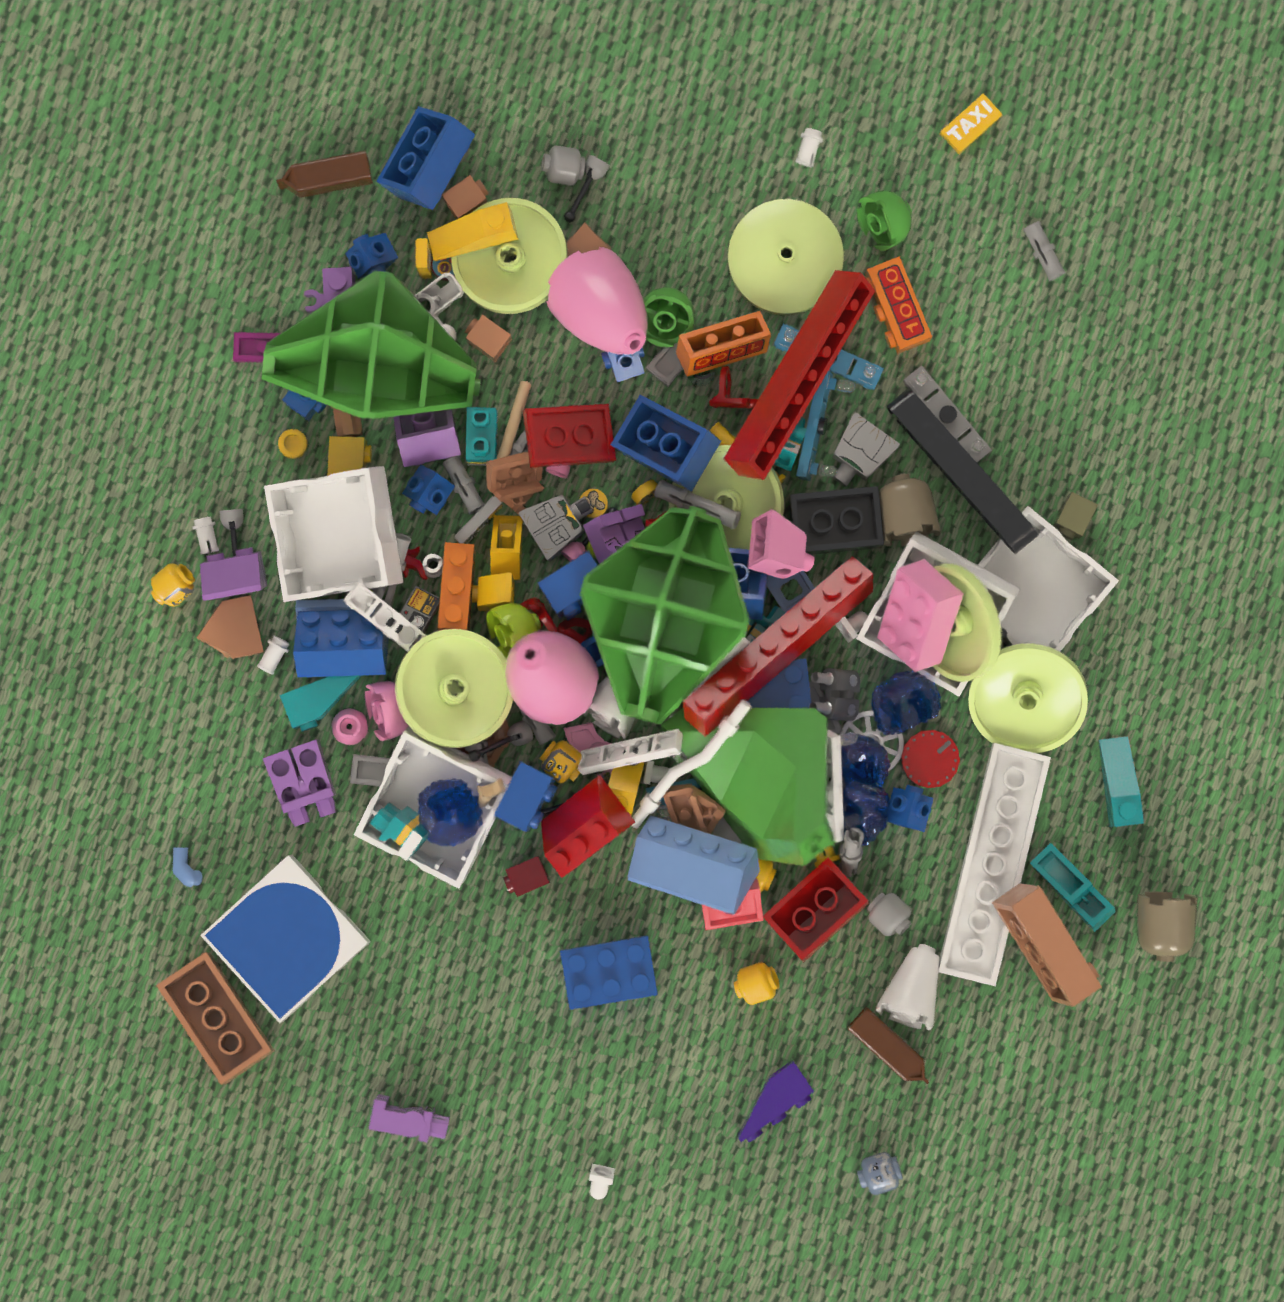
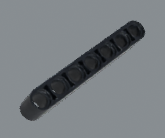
M910 388L906 389L886 406L891 415L894 413L898 418L896 421L1014 554H1017L1039 536L1027 518Z

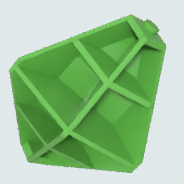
M373 271L267 342L264 349L261 377L262 380L356 417L372 419L472 407L473 396H479L481 379L475 378V361L393 273Z
M690 506L689 509L672 507L584 577L580 595L620 713L646 722L662 724L745 637L749 616L720 519L707 515V510L695 506Z
M684 707L661 725L663 732L679 729L683 734L681 752L677 754L681 762L701 753L719 730V727H717L706 737L703 736L685 720ZM751 708L740 721V727L735 734L725 740L709 762L690 771V774L705 794L726 810L723 818L744 845L757 849L759 859L805 866L828 846H833L835 842L827 819V718L815 708Z

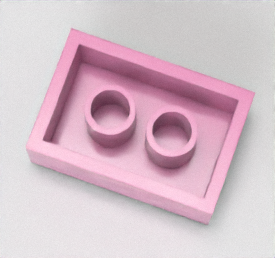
M925 559L898 568L877 638L914 672L941 663L963 593Z

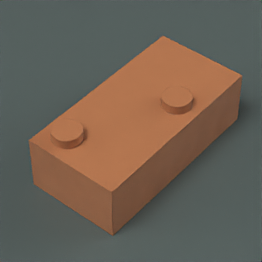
M1019 883L992 902L1052 1001L1074 1007L1102 987L1097 980L1099 977L1097 970L1091 963L1086 962L1041 887Z
M203 953L156 985L221 1085H226L275 1051L211 953Z

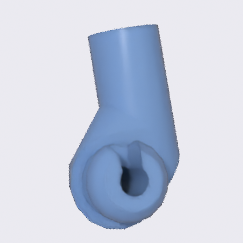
M173 848L174 875L184 886L200 885L203 876L199 870H193L188 865V848Z

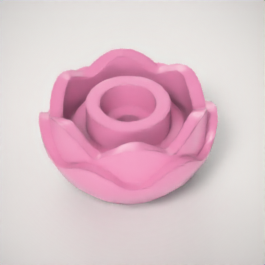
M344 709L332 721V733L340 743L356 745L368 733L367 719L358 710ZM351 724L352 729H347V725Z

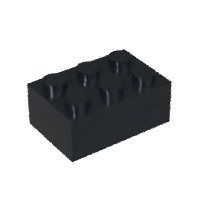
M878 486L790 494L791 523L805 532L807 536L805 552L808 554L882 548L884 545Z

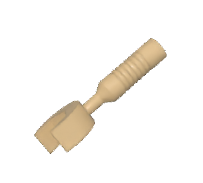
M496 779L497 781L482 787L479 785L477 787L479 797L476 799V804L478 807L484 808L492 797L506 791L502 779Z

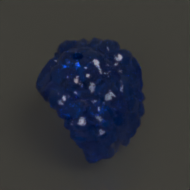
M910 671L895 673L890 679L876 686L872 693L871 708L877 729L883 732L884 735H894L895 733H904L908 728L914 729L921 722L928 723V719L936 718L939 715L941 694L937 690L935 683L924 675Z
M861 734L840 735L842 777L845 781V788L851 784L857 786L863 782L870 784L873 782L883 786L884 780L889 774L888 769L891 766L887 750L878 741L869 736Z
M845 777V790L842 792L844 835L846 830L850 832V828H858L864 834L861 846H869L878 834L887 827L888 816L886 812L890 806L888 793L874 781L857 777Z
M452 778L451 780L434 781L419 793V822L429 832L427 840L430 843L454 847L475 836L478 828L483 824L481 817L483 810L478 803L479 797L472 795V789L467 788L468 784L463 780Z

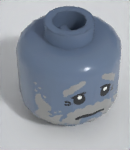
M881 1152L864 1158L861 1162L862 1170L857 1171L862 1189L868 1187L873 1195L897 1189L899 1180L903 1179L896 1156L891 1157L888 1152Z

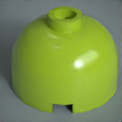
M517 603L496 606L486 614L491 639L497 637L500 646L497 648L502 652L506 660L516 642L524 636L538 632L541 629L537 615L535 613L531 614L527 608Z

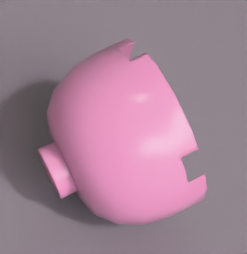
M380 681L367 684L366 687L370 690L365 691V705L369 720L373 716L379 729L374 730L377 738L380 741H385L402 735L409 726L403 719L397 705L395 682Z

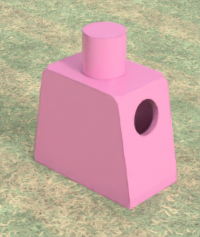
M773 509L752 519L749 569L780 579H786L802 570L805 572L809 571L813 567L815 559L814 556L805 552L807 537L805 532Z

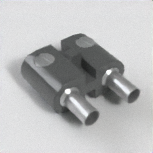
M826 668L822 673H812V682L820 683V690H825V697H819V702H811L809 708H815L829 720L853 721L856 719L859 712V700L854 699V692H860L859 674L853 670Z

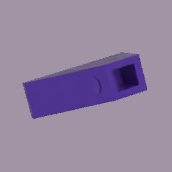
M793 1060L768 1076L738 1134L740 1142L745 1139L748 1142L753 1141L763 1133L762 1127L770 1122L773 1126L788 1116L785 1111L794 1105L798 1109L812 1099L810 1094L814 1090Z

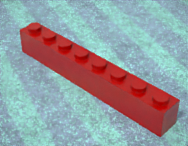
M835 270L723 458L739 476L764 480L875 293V289L861 272Z
M853 556L850 557L683 701L685 720L703 736L706 737L718 727L725 716L732 714L742 700L747 702L873 592V572Z

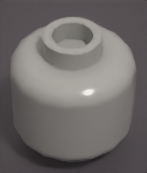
M556 145L551 148L549 154L543 155L541 171L546 172L549 182L571 186L577 180H582L585 170V157H581L578 149Z
M895 893L879 894L867 908L870 912L868 915L869 922L884 936H892L895 933L902 935L912 923L908 920L911 915V908Z

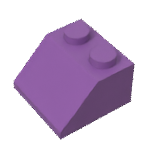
M452 409L393 416L397 443L404 467L418 466L426 462L449 459L453 456L461 455Z
M250 547L235 550L236 556L225 558L224 553L206 556L207 561L200 564L203 601L264 589L267 586L261 551L253 552V548Z

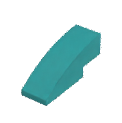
M1052 843L1030 862V865L1094 932L1116 912L1114 906L1093 887V884Z

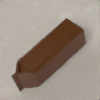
M366 150L293 164L282 179L276 180L280 189L286 188L300 198L373 184Z
M866 1006L849 1024L847 1029L902 1080H923L928 1084L929 1081L925 1078L924 1058Z

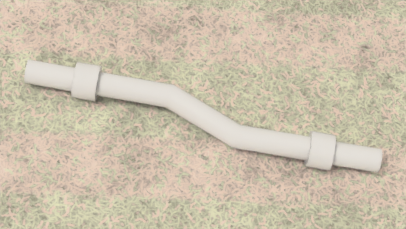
M742 700L730 716H725L718 725L719 730L701 753L668 770L651 793H647L640 801L641 806L632 816L636 822L632 827L639 828L646 817L656 811L661 804V798L678 777L710 761L728 737H732L739 729L740 721L751 709V705L748 702Z

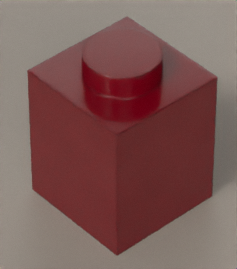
M539 856L506 869L508 876L503 877L509 893L515 892L517 897L551 883Z

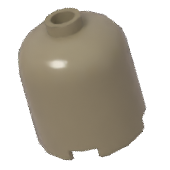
M901 474L892 477V482L880 489L879 500L884 545L892 546V541H901V546H907L911 537L916 532L928 538L931 533H934V536L941 534L932 491L926 482L917 478H910L909 474Z
M1159 891L1145 892V895L1138 894L1137 927L1138 942L1141 948L1149 954L1156 955V960L1162 962H1173L1174 956H1181L1189 952L1195 941L1198 897L1184 893V899L1172 898V892Z

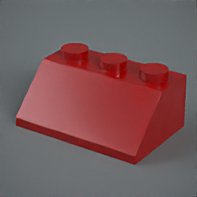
M601 775L592 780L541 821L544 855L561 878L636 823Z
M827 857L762 917L804 963L863 910L869 902L831 859Z

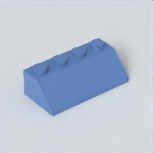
M650 815L637 836L628 872V881L735 915L760 872L757 849Z

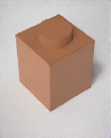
M469 175L444 192L442 198L454 217L459 219L487 203L485 196L489 193L480 180L475 182L471 175Z
M484 315L479 320L473 319L465 331L468 334L466 336L467 343L494 362L498 360L512 341L511 334Z

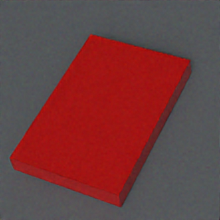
M609 404L525 408L523 410L530 468L613 463L616 461L615 448L611 446L614 439Z

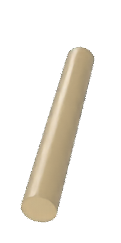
M520 381L497 459L510 456L531 388L529 382Z

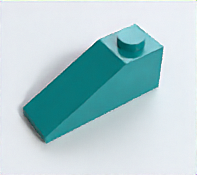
M362 675L329 676L280 695L292 728H300L301 732L317 727V721L327 715Z
M1128 736L1098 740L1109 827L1144 824L1140 790Z

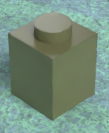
M1071 492L1067 496L1053 526L1058 528V531L1064 538L1073 540L1076 537L1079 539L1084 535L1098 504Z

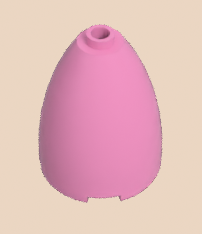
M599 247L598 250L582 254L580 251H577L562 261L548 282L551 286L548 301L546 302L554 317L574 336L600 350L615 354H632L640 350L646 340L647 313L638 284L621 258L612 250Z
M539 631L528 634L516 642L506 661V682L509 692L517 706L532 720L555 725L565 724L581 716L593 702L592 699L597 688V680H599L596 663L582 645L566 635L551 631Z

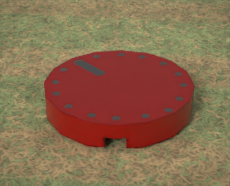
M936 730L920 731L910 737L904 745L901 755L902 769L907 778L916 785L926 788L941 787L951 781L957 773L960 763L959 750L953 739L945 733Z

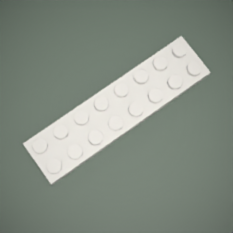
M992 743L940 955L938 972L996 986L1009 930L992 902L1021 883L1051 757Z

